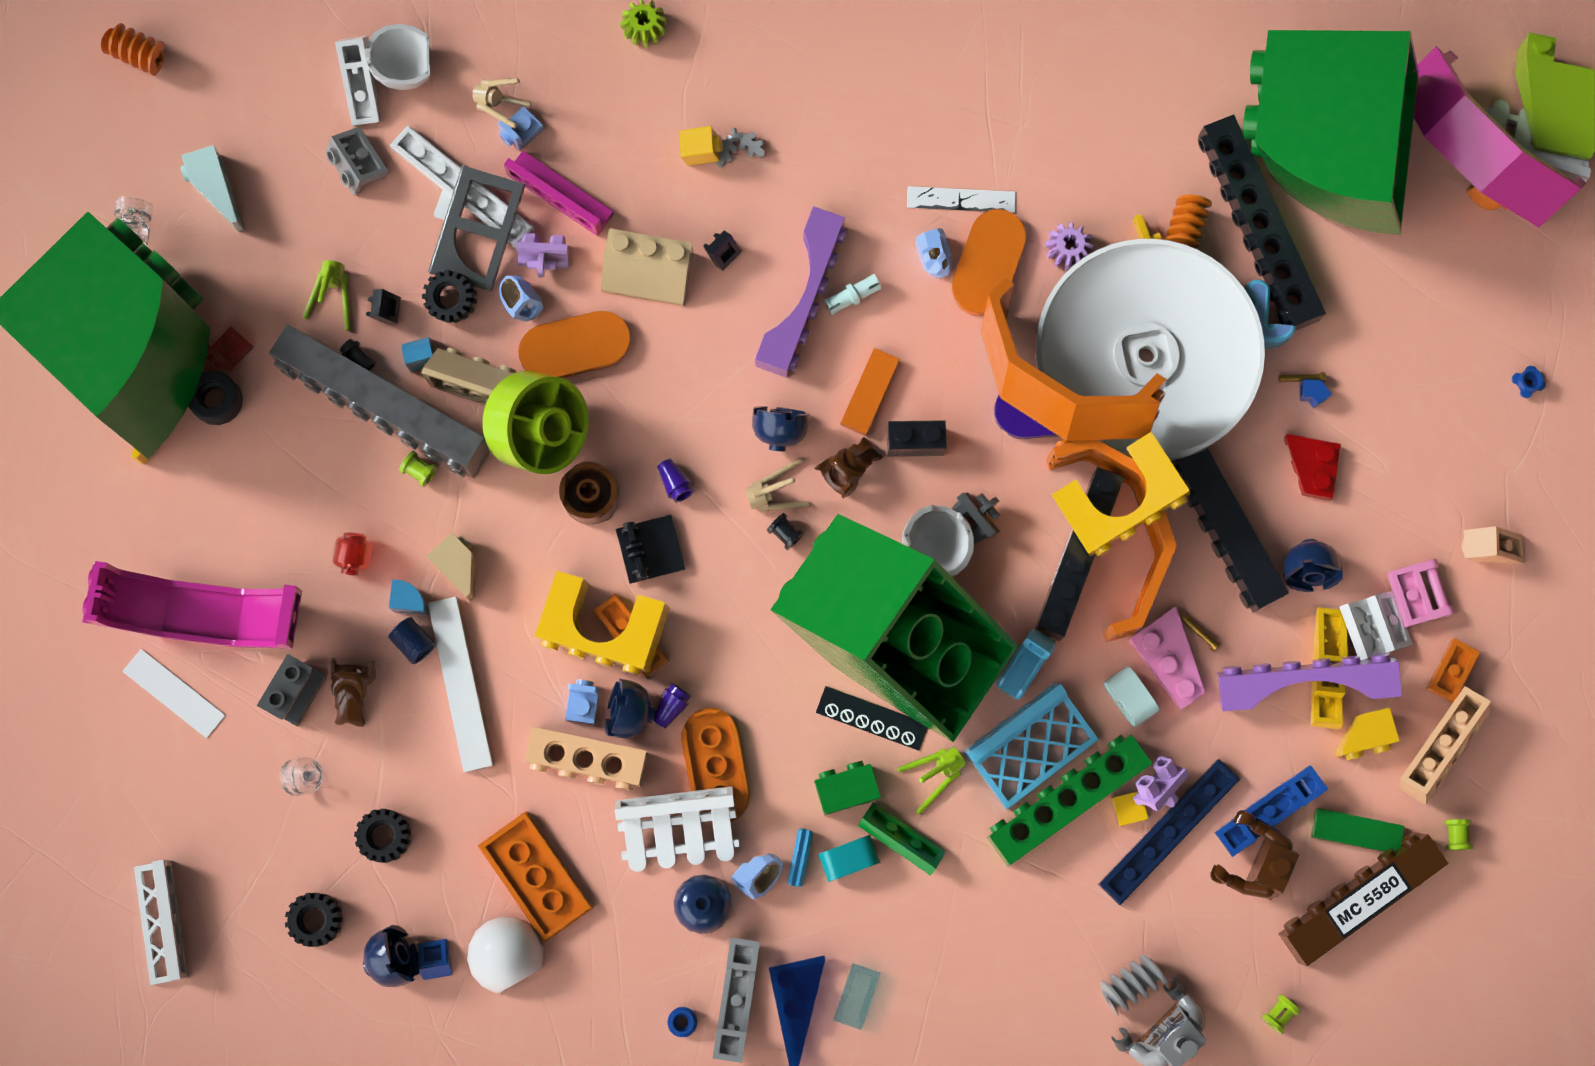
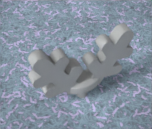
M732 128V135L726 136V140H722L723 151L719 152L720 162H716L719 168H722L726 161L728 163L733 161L729 152H737V147L733 144V142L741 141L739 145L741 151H745L746 147L749 148L748 156L750 158L754 157V154L759 158H763L765 156V152L762 149L764 146L763 141L758 140L754 142L756 140L754 132L745 135L744 132L737 133V128Z

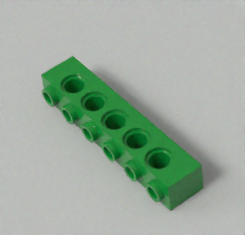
M1119 735L1107 744L1110 750L1102 755L1097 751L1084 760L1087 766L1079 772L1073 768L1060 777L1063 783L1054 789L1049 785L1037 794L1039 798L1037 802L1031 806L1028 802H1025L1014 810L1013 813L1016 817L1006 823L1003 818L989 828L992 834L986 838L1006 866L1012 865L1153 764L1132 735L1125 739L1122 735ZM1110 757H1116L1120 760L1121 770L1119 772H1113L1109 769L1108 760ZM1087 773L1094 774L1097 777L1098 785L1095 789L1086 787L1084 777ZM1063 790H1069L1073 793L1075 801L1072 806H1066L1061 802L1060 795ZM1040 807H1046L1051 812V819L1048 823H1042L1038 820L1036 814ZM1016 824H1022L1027 828L1028 834L1024 840H1018L1014 837L1013 827Z

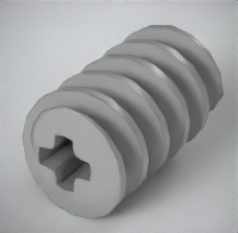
M1144 954L1139 956L1141 966L1132 961L1129 965L1131 972L1122 967L1120 969L1121 978L1115 974L1110 975L1111 985L1105 980L1100 982L1102 995L1117 1016H1119L1118 1006L1126 1011L1129 1010L1128 999L1136 1005L1139 1003L1138 993L1148 998V986L1157 992L1159 989L1156 981L1160 980L1165 985H1168V981L1157 964Z

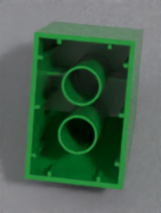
M1268 30L1266 50H1253L1250 82L1252 85H1258L1259 105H1246L1243 121L1244 139L1252 140L1253 156L1263 158L1271 177L1283 190L1306 208L1329 220L1369 232L1401 235L1419 75L1411 31Z
M87 211L0 297V326L91 413L149 459L169 437L183 417L202 376L208 353L210 326L194 309L204 299L180 277L181 275L155 250H150L143 243L144 241L120 218L117 217L111 224L105 227Z
M837 514L826 531L816 538L812 551L793 578L783 585L779 598L770 609L836 669L896 709L952 742L960 734L1019 647L935 559L840 514Z

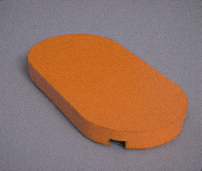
M1001 209L986 211L974 221L951 286L956 304L962 311L970 315L984 316L988 294L1005 278L1012 282L1026 242V231L1021 220L1009 211Z
M595 311L533 327L520 341L519 359L525 371H534L560 378L570 377L607 368L619 363L629 349L631 342L630 333L626 323L618 315L609 311Z
M717 708L700 709L689 717L681 732V742L690 791L732 786L734 807H729V809H735L736 818L730 819L733 822L743 815L750 801V789L739 730L736 722L722 710ZM711 809L701 810L700 813L711 812Z

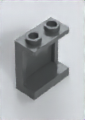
M287 654L256 706L298 727L326 680L327 675Z

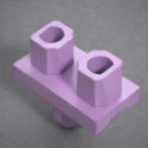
M525 233L522 242L517 241L518 265L527 266L529 269H537L538 277H544L545 270L569 268L568 244H566L564 235H553L550 237V243H540L538 235Z
M1160 756L1153 763L1156 773L1153 776H1141L1135 783L1139 792L1133 798L1137 805H1147L1156 811L1164 805L1174 807L1178 803L1175 792L1189 776L1187 770L1176 766L1172 759Z

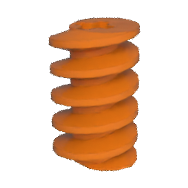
M123 23L117 24L115 28H109L101 39L100 46L104 54H110L113 58L120 59L123 63H129L134 68H140L143 72H149L152 76H155L162 68L165 56V44L162 41L155 43V39L150 36L145 39V34L142 32H138L135 35V29L128 28L126 30V26Z
M1193 194L1179 196L1176 199V207L1173 209V217L1170 219V227L1167 229L1168 237L1165 240L1181 243L1192 248L1200 247V242L1195 238L1203 237V232L1198 228L1206 226V221L1201 218L1209 216V211L1204 208L1211 207L1212 201L1206 197Z

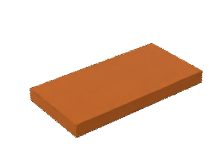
M527 811L478 845L544 943L594 908Z

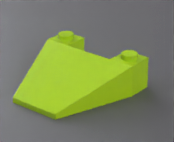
M1529 32L1517 50L1515 76L1534 150L1589 161L1595 152V69L1555 62L1556 38Z

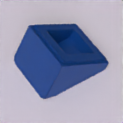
M447 939L418 944V965L422 979L428 980L452 975Z

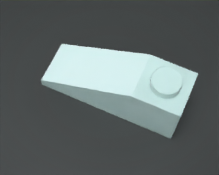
M212 145L181 155L184 165L180 166L185 182L190 181L194 188L238 232L243 231L244 229L223 160L216 147Z

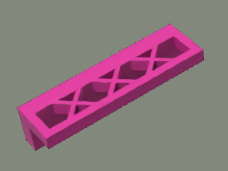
M524 151L520 153L515 161L508 158L504 163L505 170L510 178L525 184L526 189L597 237L614 215L612 210Z

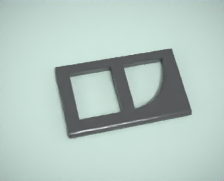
M462 165L428 272L434 275L439 271L444 272V270L455 271L468 277V280L473 282L474 287L492 292L526 185ZM472 181L512 193L501 229L461 217ZM457 229L497 241L486 277L470 270L460 258L456 247Z

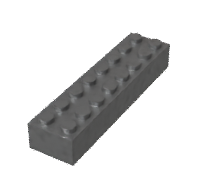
M288 324L269 352L275 360L274 365L281 369L280 372L292 380L298 377L299 380L305 383V387L317 394L323 391L322 393L328 396V400L341 408L347 405L356 417L365 422L370 418L382 432L389 436H392L393 432L402 439L401 442L414 450L420 447L426 453V457L438 464L444 461L453 473L462 478L466 474L475 478L491 452L483 436Z

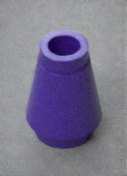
M666 459L657 466L668 498L678 503L693 494V482L672 459Z
M672 683L669 688H665L655 711L653 721L666 729L689 705L688 700L691 695Z

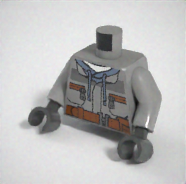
M1173 977L1177 983L1175 989L1169 990L1165 984L1163 988L1173 1000H1179V1003H1176L1135 1044L1125 1028H1119L1124 1037L1122 1040H1116L1113 1036L1111 1037L1119 1051H1129V1055L1143 1066H1182L1189 1058H1193L1197 1054L1198 1049L1206 1042L1202 1034L1205 1027V1014L1190 995H1186V987L1176 977Z

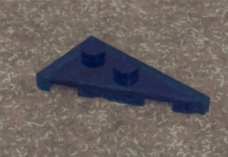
M824 955L769 967L789 1066H799L825 963Z

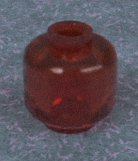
M344 532L343 536L336 539L332 563L341 568L342 574L356 576L359 570L362 571L369 568L372 543L366 540V535Z

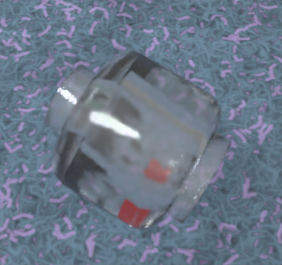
M312 757L293 758L286 761L281 767L279 781L284 791L292 796L310 795L317 792L322 786L324 771L322 765Z

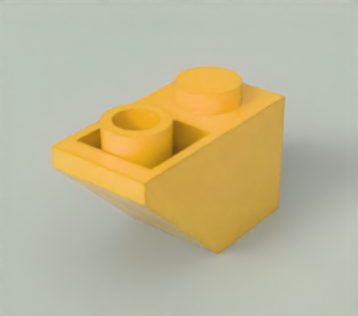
M1390 707L1355 716L1335 750L1336 757L1345 755L1348 761L1364 757V750L1373 749L1375 754L1392 750L1391 744L1400 742Z

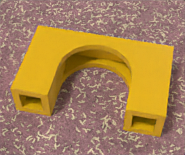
M1152 432L1126 447L1144 476L1147 485L1146 495L1142 504L1131 514L1122 517H1111L1099 512L1092 505L1076 479L1051 494L1090 557L1094 554L1097 557L1102 556L1113 548L1111 544L1120 538L1122 541L1128 540L1138 533L1136 528L1146 522L1149 526L1163 517L1161 512L1169 507L1175 510L1188 502L1186 497L1190 495V490Z
M556 570L534 637L542 641L541 646L554 651H558V648L562 647L569 650V655L580 659H585L586 655L596 658V663L607 667H612L613 663L622 665V670L630 674L639 676L640 671L649 673L670 607L665 602L638 594L625 630L611 641L603 643L592 642L583 636L579 626V615L589 583L584 578Z

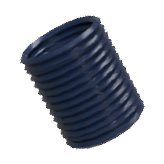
M408 617L393 628L388 638L411 664H417L431 653L436 643L418 626L419 624L412 617Z

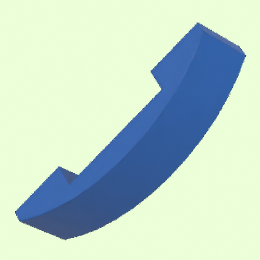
M1309 765L1254 802L1244 811L1254 815V819L1259 818L1274 827L1299 808L1306 806L1327 791L1328 788L1313 767ZM1234 818L1214 832L1231 857L1241 852L1261 836L1254 833L1247 825L1233 823Z

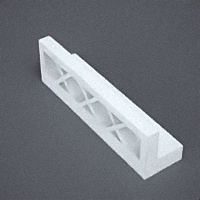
M158 860L153 861L152 864L134 867L150 985L186 979L188 974L172 861ZM153 870L154 890L145 885L143 872ZM146 891L150 893L148 898L146 897ZM154 897L157 898L158 919L151 916L148 911V905ZM150 921L154 923L152 928L150 926ZM158 927L161 928L162 949L153 944L152 935ZM154 950L158 952V955L156 957L154 954ZM163 956L165 957L167 976L158 978L156 965Z

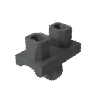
M963 492L957 497L958 502L951 509L958 513L960 512L965 519L971 515L975 520L976 524L971 527L975 544L987 537H994L1000 532L986 514L988 512L993 520L1000 516L999 512L994 508L1000 502L997 497L989 501L981 493L976 499L982 507L978 505L969 492Z

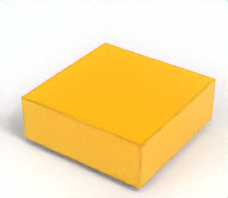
M1139 791L1111 798L1119 827L1148 819L1145 805H1137L1133 799Z

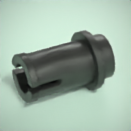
M347 340L340 348L342 356L368 371L372 370L376 361L359 346L360 343L358 341Z

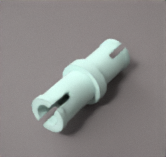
M875 274L854 285L850 283L845 286V290L824 299L830 314L833 316L852 304L856 306L860 304V300L882 290Z

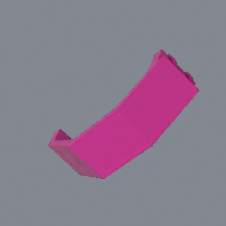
M1435 46L1418 64L1419 75L1414 119L1423 136L1482 194L1535 226L1540 227L1587 183L1580 176L1571 179L1524 149L1469 95L1451 65L1458 57L1451 50L1443 53Z
M95 561L89 572L88 592L82 608V623L158 638L237 648L293 649L302 590L297 586L284 584V589H239L175 581L118 569L107 562Z

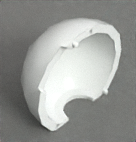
M404 24L387 25L375 31L367 41L365 48L367 67L374 78L386 87L408 90L417 88L429 80V36L427 33L414 26Z
M930 505L920 509L908 520L902 533V544L935 559L950 576H954L968 565L973 554L974 536L969 523L960 512L958 513L946 506Z
M501 916L487 921L475 931L468 946L467 961L472 976L482 987L494 993L506 990L539 971L543 966L544 947L540 936L531 924L516 917Z

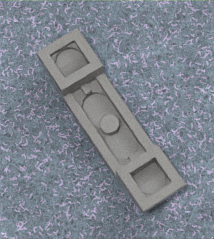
M738 938L730 939L712 1059L742 1063L760 946L758 941Z

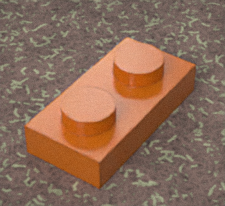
M1456 638L1451 639L1426 690L1453 703L1470 674L1480 651Z

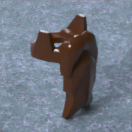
M863 437L858 445L853 444L848 449L839 450L835 455L830 456L814 469L820 470L825 481L837 493L841 494L844 499L855 491L860 477L871 466L872 462L881 460L883 456L873 449L871 443ZM833 467L840 471V474L847 481L846 485L835 481L832 475Z
M331 658L332 695L335 696V708L337 709L336 725L345 723L358 727L365 725L361 710L364 706L363 698L366 696L367 686L372 684L376 678L375 661H372L369 667L361 665H339L335 658Z

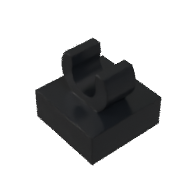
M725 230L721 234L715 233L713 235L715 240L710 245L706 243L703 245L715 266L722 271L742 252L732 235Z
M375 289L373 296L368 298V302L372 303L371 312H366V316L388 325L398 324L401 297L384 289Z

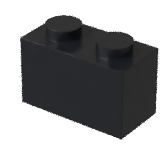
M946 420L888 421L887 457L944 456L947 449Z

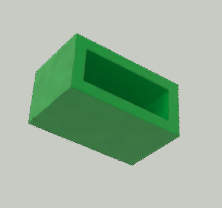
M858 761L846 765L847 771L836 774L835 769H831L818 774L819 779L814 780V784L824 816L881 798L871 764L864 765L863 761Z

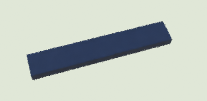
M1217 759L1179 798L1178 803L1171 807L1097 885L1118 905H1121L1240 779L1220 759Z

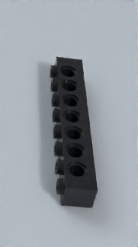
M1233 114L1203 126L1198 135V145L1201 151L1206 153L1209 158L1211 174L1213 177H1217L1220 182L1222 198L1225 202H1229L1231 206L1234 224L1237 227L1240 226L1242 230L1245 248L1253 254L1257 274L1260 277L1263 276L1264 281L1271 287L1270 301L1275 302L1280 324L1296 326V331L1319 322L1326 312L1246 139H1244L1235 115ZM1219 147L1228 148L1231 154H1223ZM1236 171L1240 173L1242 179L1233 178L1230 172ZM1241 196H1249L1253 200V204L1245 203ZM1253 220L1261 221L1265 228L1259 229L1255 227ZM1264 245L1273 246L1276 254L1268 253ZM1276 270H1283L1287 274V279L1278 277ZM1287 295L1296 296L1299 304L1291 303Z

